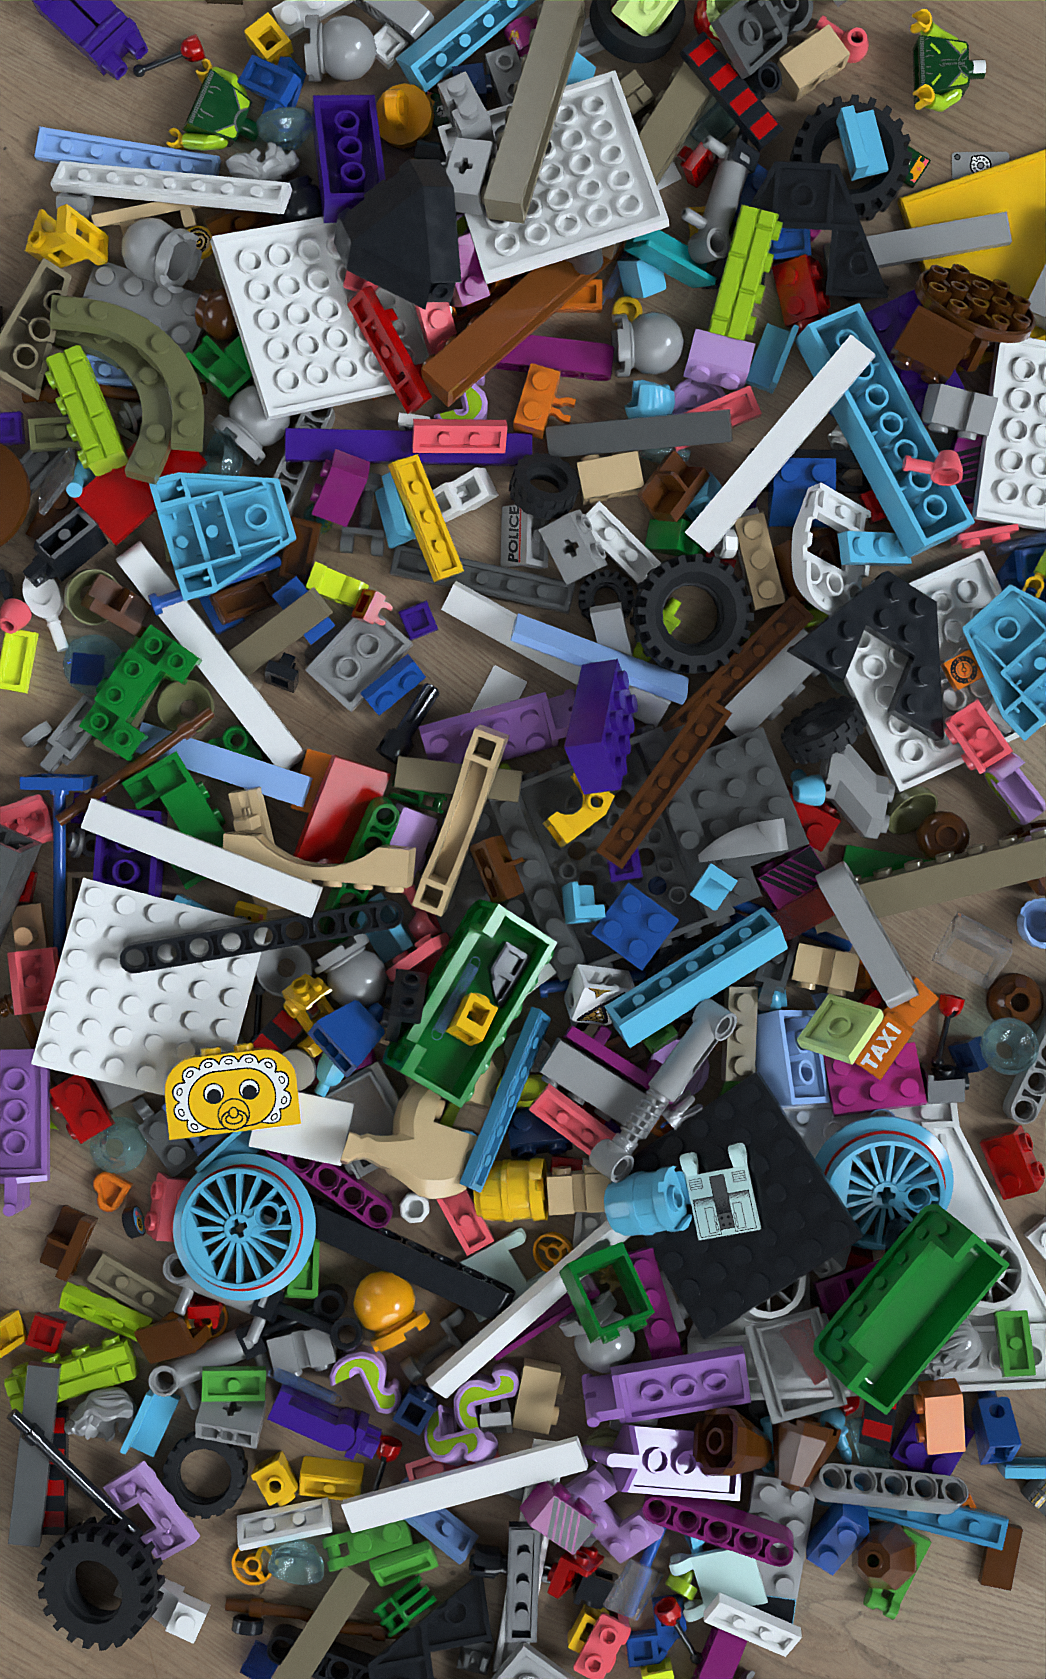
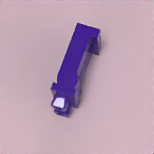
M32 0L38 13L96 65L97 70L103 76L107 73L116 80H119L128 70L122 58L129 52L138 60L149 50L136 23L130 17L127 18L111 0Z
M283 1383L267 1420L332 1449L345 1451L344 1457L351 1460L354 1459L356 1453L372 1460L379 1446L382 1433L381 1428L368 1423L370 1414L361 1410L360 1415H358L354 1409L348 1407L340 1409Z

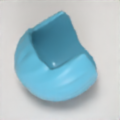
M646 380L633 381L632 400L624 406L628 418L670 415L674 410L675 393L668 384L661 385Z

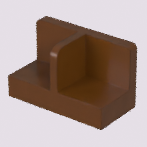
M670 450L639 491L638 497L657 521L677 522L710 475L704 467H688L676 451Z
M97 574L80 605L126 632L141 638L147 630L146 627L141 625V622L151 605L133 591L121 586L103 574Z
M502 835L493 836L469 847L491 902L500 903L524 893V887L515 865L524 862V859L520 857L512 860Z
M64 1205L52 1232L45 1238L47 1244L41 1255L40 1263L58 1270L55 1277L67 1282L74 1276L98 1218L71 1206Z
M171 1311L158 1323L138 1328L134 1335L148 1362L153 1364L196 1353L212 1336V1333L207 1325L188 1329L183 1318L179 1317L174 1311Z

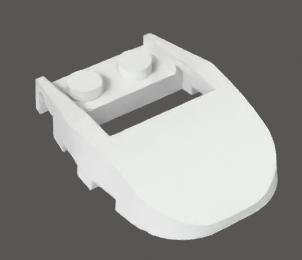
M819 483L808 488L793 528L792 572L795 584L805 599L820 611L830 615L840 606L851 600L862 589V579L869 576L870 566L842 565L841 569L808 552L807 548L812 544L813 533L810 532L812 520L817 519L840 533L845 531L864 532L865 520L871 517V511L825 484Z

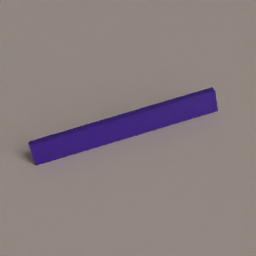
M285 428V462H324L325 458L331 460L335 449L371 463L390 464L391 462L418 454L422 464L515 466L517 461L523 459L525 455H532V434L507 433L505 453H413V431Z

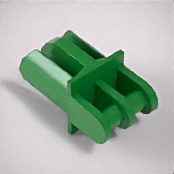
M392 780L391 786L394 787L395 780ZM402 789L418 794V800L393 792L388 793L387 798L443 814L444 811L441 810L443 801H447L445 794ZM426 796L434 798L432 807L423 804Z
M420 1574L395 1593H392L372 1610L373 1614L377 1613L381 1618V1626L385 1625L389 1630L388 1636L390 1638L406 1625L408 1626L410 1621L437 1601L435 1596L432 1595L411 1612H408L407 1609L430 1590L427 1584L420 1587L404 1601L399 1599L422 1580ZM392 1602L396 1609L389 1614L385 1606ZM400 1614L404 1621L397 1626L392 1618Z

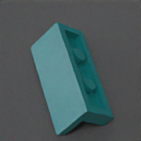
M661 230L626 241L625 251L693 289L715 285L717 278L705 272L707 263H696L691 258L687 245Z

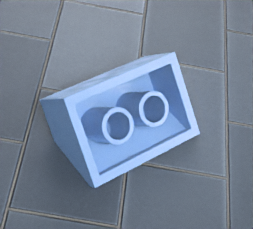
M776 1010L757 1014L755 1066L757 1072L761 1074L782 1108L830 1103L823 1055L801 1048L797 1042V1038L817 1010Z

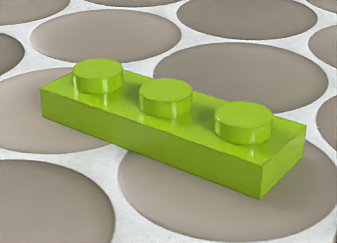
M67 1282L62 1291L58 1307L135 1341L137 1339L134 1332L140 1327L151 1325L153 1318L144 1315L136 1309L123 1306L113 1298L102 1297L91 1292L83 1285H75Z

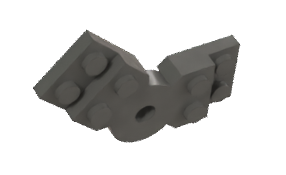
M734 0L710 23L742 79L753 74L787 44V36L807 26L813 13V0Z

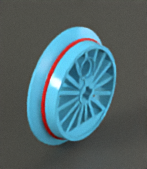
M874 1116L852 1122L834 1133L823 1144L815 1157V1160L846 1208L855 1206L849 1211L853 1219L857 1220L864 1214L858 1224L864 1237L852 1244V1246L858 1248L885 1250L886 1235H883L885 1215L887 1211L889 1221L895 1218L892 1207L895 1208L901 1217L912 1222L913 1218L905 1209L919 1213L925 1206L930 1205L932 1201V1204H937L947 1210L951 1201L954 1177L947 1152L940 1141L926 1128L904 1118ZM886 1146L883 1169L880 1168L875 1147ZM895 1146L904 1147L905 1149L892 1168ZM869 1149L874 1172L858 1155L859 1153ZM915 1152L922 1156L906 1168ZM852 1160L867 1177L851 1170ZM929 1165L932 1166L934 1172L924 1175L919 1174ZM852 1180L858 1184L849 1183V1181ZM936 1183V1189L929 1190L927 1185ZM915 1188L921 1189L915 1195L909 1194V1192ZM876 1216L874 1235L866 1234Z
M234 1154L208 1164L201 1172L193 1176L182 1191L173 1219L175 1248L183 1267L190 1277L208 1292L236 1301L264 1298L287 1286L297 1277L307 1263L316 1235L314 1206L301 1180L282 1163L257 1154ZM236 1174V1204L225 1180V1176ZM244 1174L256 1176V1179L245 1204ZM263 1180H265L274 1188L258 1205L254 1206ZM215 1181L218 1183L227 1208L207 1189ZM280 1193L286 1204L284 1205L281 1201L273 1198ZM202 1195L222 1216L196 1206L200 1196ZM267 1206H272L277 1211V1219L274 1223H269L264 1218V1210ZM287 1210L290 1212L291 1223H284L287 1219ZM195 1214L222 1225H199ZM245 1222L247 1228L243 1232L238 1233L236 1227L240 1223ZM271 1230H292L290 1243L265 1233ZM222 1231L221 1234L207 1240L203 1232ZM225 1239L211 1254L208 1246ZM259 1240L287 1250L281 1262ZM228 1247L221 1268L218 1271L214 1261ZM254 1248L275 1268L266 1276L263 1273ZM236 1252V1281H230L225 1279ZM245 1252L257 1280L245 1282Z

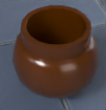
M212 288L206 289L200 295L196 304L195 321L197 326L218 341H234L240 334L225 288H218L216 290Z
M937 811L929 814L921 821L916 835L919 850L925 857L931 860H936L935 855L947 851H954V855L965 852L970 840V832L965 821L950 811Z

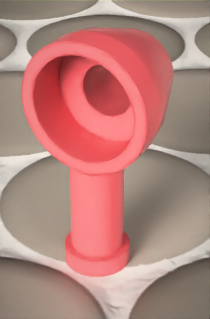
M822 15L815 29L821 30L829 24L850 53L847 62L857 63L861 61L869 47L866 32L858 27L845 32ZM851 38H858L860 43L853 42Z
M953 450L939 452L934 462L911 458L908 455L903 460L902 471L908 472L909 470L929 474L931 480L941 486L958 484L963 478V467L957 452Z
M7 599L0 607V628L6 633L12 634L19 631L32 618L29 606L19 599Z
M415 885L404 888V892H402L411 906L417 892ZM412 906L416 914L409 922L408 927L417 940L428 934L433 937L442 932L435 914Z

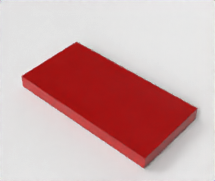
M137 441L126 450V453L129 458L134 450ZM171 449L160 477L178 472L199 473L208 465V462L199 452ZM126 465L97 476L83 488L82 494L79 497H73L116 546L156 511L149 483L126 477Z
M332 754L293 856L320 864L343 863L369 803L374 798L383 796L391 774L388 771Z

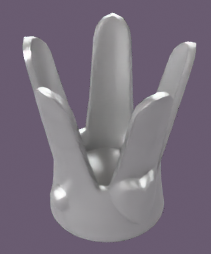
M690 1090L684 1093L682 1091L674 1103L665 1106L666 1108L662 1115L667 1121L660 1127L663 1128L669 1123L677 1130L678 1127H681L683 1121L703 1110V1105L697 1104L687 1110L695 1098L691 1095Z

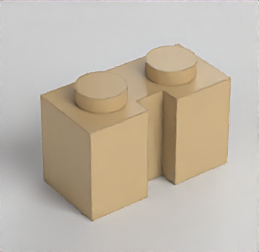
M829 24L821 30L816 28L809 32L803 39V42L797 47L789 46L778 56L777 66L782 74V84L796 102L815 89L818 83L828 80L844 69L850 53Z
M638 451L612 452V456L602 458L598 454L581 458L582 462H577L576 472L580 478L579 485L583 505L607 501V499L614 497L622 498L637 495L644 486Z
M798 943L791 979L797 981V987L815 990L817 984L827 986V993L846 996L847 991L854 992L860 957L858 954Z
M591 1164L584 1165V1170L571 1171L570 1166L553 1167L552 1172H546L549 1215L574 1214V1212H605L604 1195L608 1184H610V1179Z
M524 1357L512 1416V1428L549 1435L550 1426H556L559 1415V1406H555L557 1394H563L566 1376L561 1375L559 1364Z

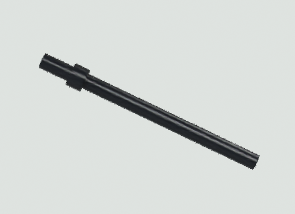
M16 1408L7 1415V1419L22 1433L21 1438L30 1446L35 1445L107 1516H112V1521L116 1525L124 1519L128 1521L127 1529L131 1532L139 1528L44 1436L45 1431L37 1423H31Z

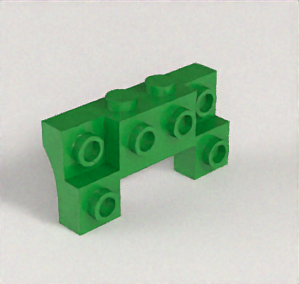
M206 335L202 339L203 343L192 354L188 352L185 355L194 371L206 383L209 382L229 403L235 394L244 389L248 384L252 385L254 383L241 338L238 336L223 352Z
M150 624L133 650L130 648L127 653L122 652L117 657L113 665L116 669L111 676L103 678L95 691L98 693L94 698L96 702L79 727L131 762L135 758L133 756L134 752L142 741L146 742L149 736L130 723L135 719L166 673L185 686L188 682L186 678L196 664L200 665L203 660Z
M177 751L122 782L138 810L160 797L180 832L223 848V835L225 832L221 826L226 824V821L218 808L211 810L206 802V799L210 797L202 781L195 783ZM171 864L186 890L207 878Z

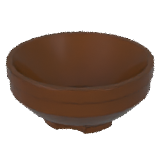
M1009 973L1000 976L991 984L986 995V1006L991 1018L997 1024L1009 1029H1021L1030 1026L1039 1018L1044 1006V997L1040 987L1033 979L1023 974ZM1017 993H1023L1028 1000L1027 1007L1020 1012L1015 1011L1011 1006V999Z

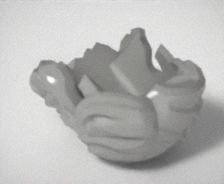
M272 142L268 143V149L265 152L263 162L260 161L261 153L256 148L250 154L246 152L236 153L225 161L232 177L277 182L285 180L286 176L294 172L300 164V159L293 150L287 154L282 148Z
M966 1318L921 1372L922 1374H930L931 1378L936 1381L946 1373L959 1370L964 1371L981 1354L982 1344L979 1334L973 1328L969 1319Z
M120 1387L99 1389L91 1392L86 1400L78 1405L69 1416L70 1420L64 1424V1430L68 1435L77 1434L78 1436H84L87 1440L97 1436L109 1442L115 1436L116 1422L119 1423L118 1431L120 1433H123L126 1427L133 1423L137 1415V1406L133 1398Z

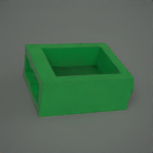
M623 1242L569 1262L559 1272L590 1344L600 1339L603 1344L611 1342L620 1337V1331L629 1328L630 1333L647 1326L646 1320L655 1313ZM612 1265L634 1314L601 1327L579 1278Z

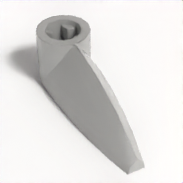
M784 818L755 822L724 834L698 854L699 863L789 850Z

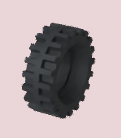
M852 94L848 102H842L841 96L833 98L831 105L826 107L823 102L817 106L814 115L811 116L809 114L805 118L803 126L799 129L789 161L821 163V155L826 146L840 138L836 120L841 108L854 105L856 114L874 110L889 170L888 172L874 175L871 181L861 188L848 190L859 219L866 218L868 222L874 219L876 213L880 210L884 212L888 209L892 200L897 197L909 173L908 165L912 159V152H908V145L911 140L909 134H902L901 129L904 123L901 118L893 121L890 117L892 109L888 105L883 110L874 107L877 99L870 97L866 104L859 102V95Z
M703 554L678 556L666 560L656 568L651 569L644 581L638 584L636 588L638 590L637 595L631 601L633 617L630 618V625L635 627L636 635H634V638L644 648L642 652L646 657H651L655 660L656 665L659 667L670 669L676 673L696 674L710 672L719 666L728 664L730 662L729 658L734 653L739 654L743 649L741 644L744 639H749L751 634L748 631L749 621H754V613H750L749 603L753 602L752 596H747L744 590V586L747 585L744 579L737 578L733 573L735 569L731 565L725 566L720 563L719 558H709L703 556ZM683 586H695L705 590L712 597L717 607V621L714 630L706 639L698 643L686 644L676 640L668 633L663 622V608L666 599L673 591Z
M94 1516L88 1518L83 1524L77 1523L49 1549L50 1552L41 1562L45 1568L38 1573L37 1581L43 1582L44 1586L38 1591L39 1599H46L48 1603L43 1612L45 1616L53 1614L57 1620L53 1625L56 1631L63 1627L69 1632L66 1638L72 1643L76 1638L82 1639V1648L90 1649L94 1643H98L99 1651L107 1650L112 1643H114L116 1648L122 1646L128 1638L131 1640L158 1609L156 1606L163 1599L164 1593L159 1591V1589L165 1583V1575H159L157 1572L163 1565L161 1557L153 1558L151 1551L155 1548L153 1542L145 1544L140 1539L144 1532L139 1528L131 1532L127 1529L128 1521L124 1519L115 1525L112 1524V1516H104L98 1523ZM85 1560L99 1562L109 1568L117 1577L122 1590V1602L117 1609H99L90 1604L79 1591L76 1583V1568L80 1562Z

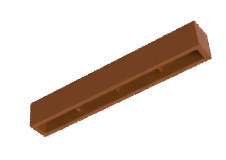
M624 241L612 260L603 256L602 267L593 274H580L574 269L572 263L562 260L533 269L525 277L520 276L517 278L505 295H499L491 302L488 310L481 316L479 314L474 316L469 321L467 328L459 335L454 334L451 336L439 353L436 355L431 354L427 357L421 367L422 379L427 388L449 407L622 254Z

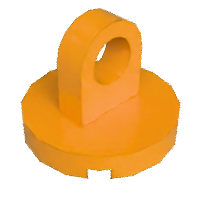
M403 83L392 86L381 95L376 103L380 137L393 147L404 149L416 146L418 139H422L425 134L428 135L432 129L434 121L433 104L426 93L416 85Z

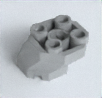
M848 744L842 752H836L826 760L824 758L821 759L819 775L822 776L825 783V800L831 801L860 837L878 839L879 834H886L889 827L890 817L885 814L887 803H891L893 800L895 784H890L888 777L876 775L855 749Z

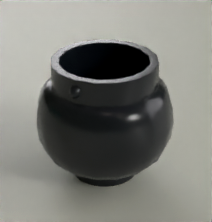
M309 175L287 182L291 184L292 193L284 214L275 213L280 224L322 216L320 189L311 183L312 179L309 178Z

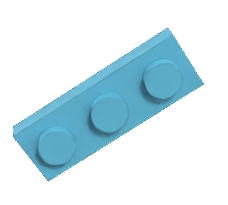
M845 531L837 534L841 565L905 566L912 564L911 558H908L896 533Z

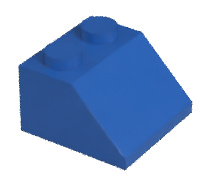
M836 458L788 459L768 483V527H794L809 487L823 483L836 491ZM813 519L811 527H830L817 519Z

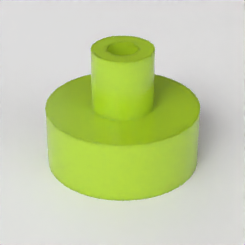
M692 1570L680 1575V1577L670 1573L665 1582L667 1587L689 1601L693 1600L698 1589L690 1584L695 1576Z

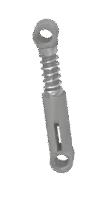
M710 998L705 999L697 1006L692 1017V1025L649 1082L650 1089L646 1092V1099H641L642 1104L636 1106L637 1111L631 1113L632 1118L626 1120L627 1125L620 1127L621 1133H616L612 1141L610 1139L601 1140L591 1151L589 1163L612 1182H621L630 1174L634 1165V1158L631 1154L636 1146H638L637 1141L639 1138L643 1139L642 1134L648 1132L647 1127L654 1125L653 1119L659 1118L658 1112L660 1110L664 1111L663 1105L667 1106L669 1102L674 1103L718 1041L727 1039L734 1031L737 1023L736 1015Z

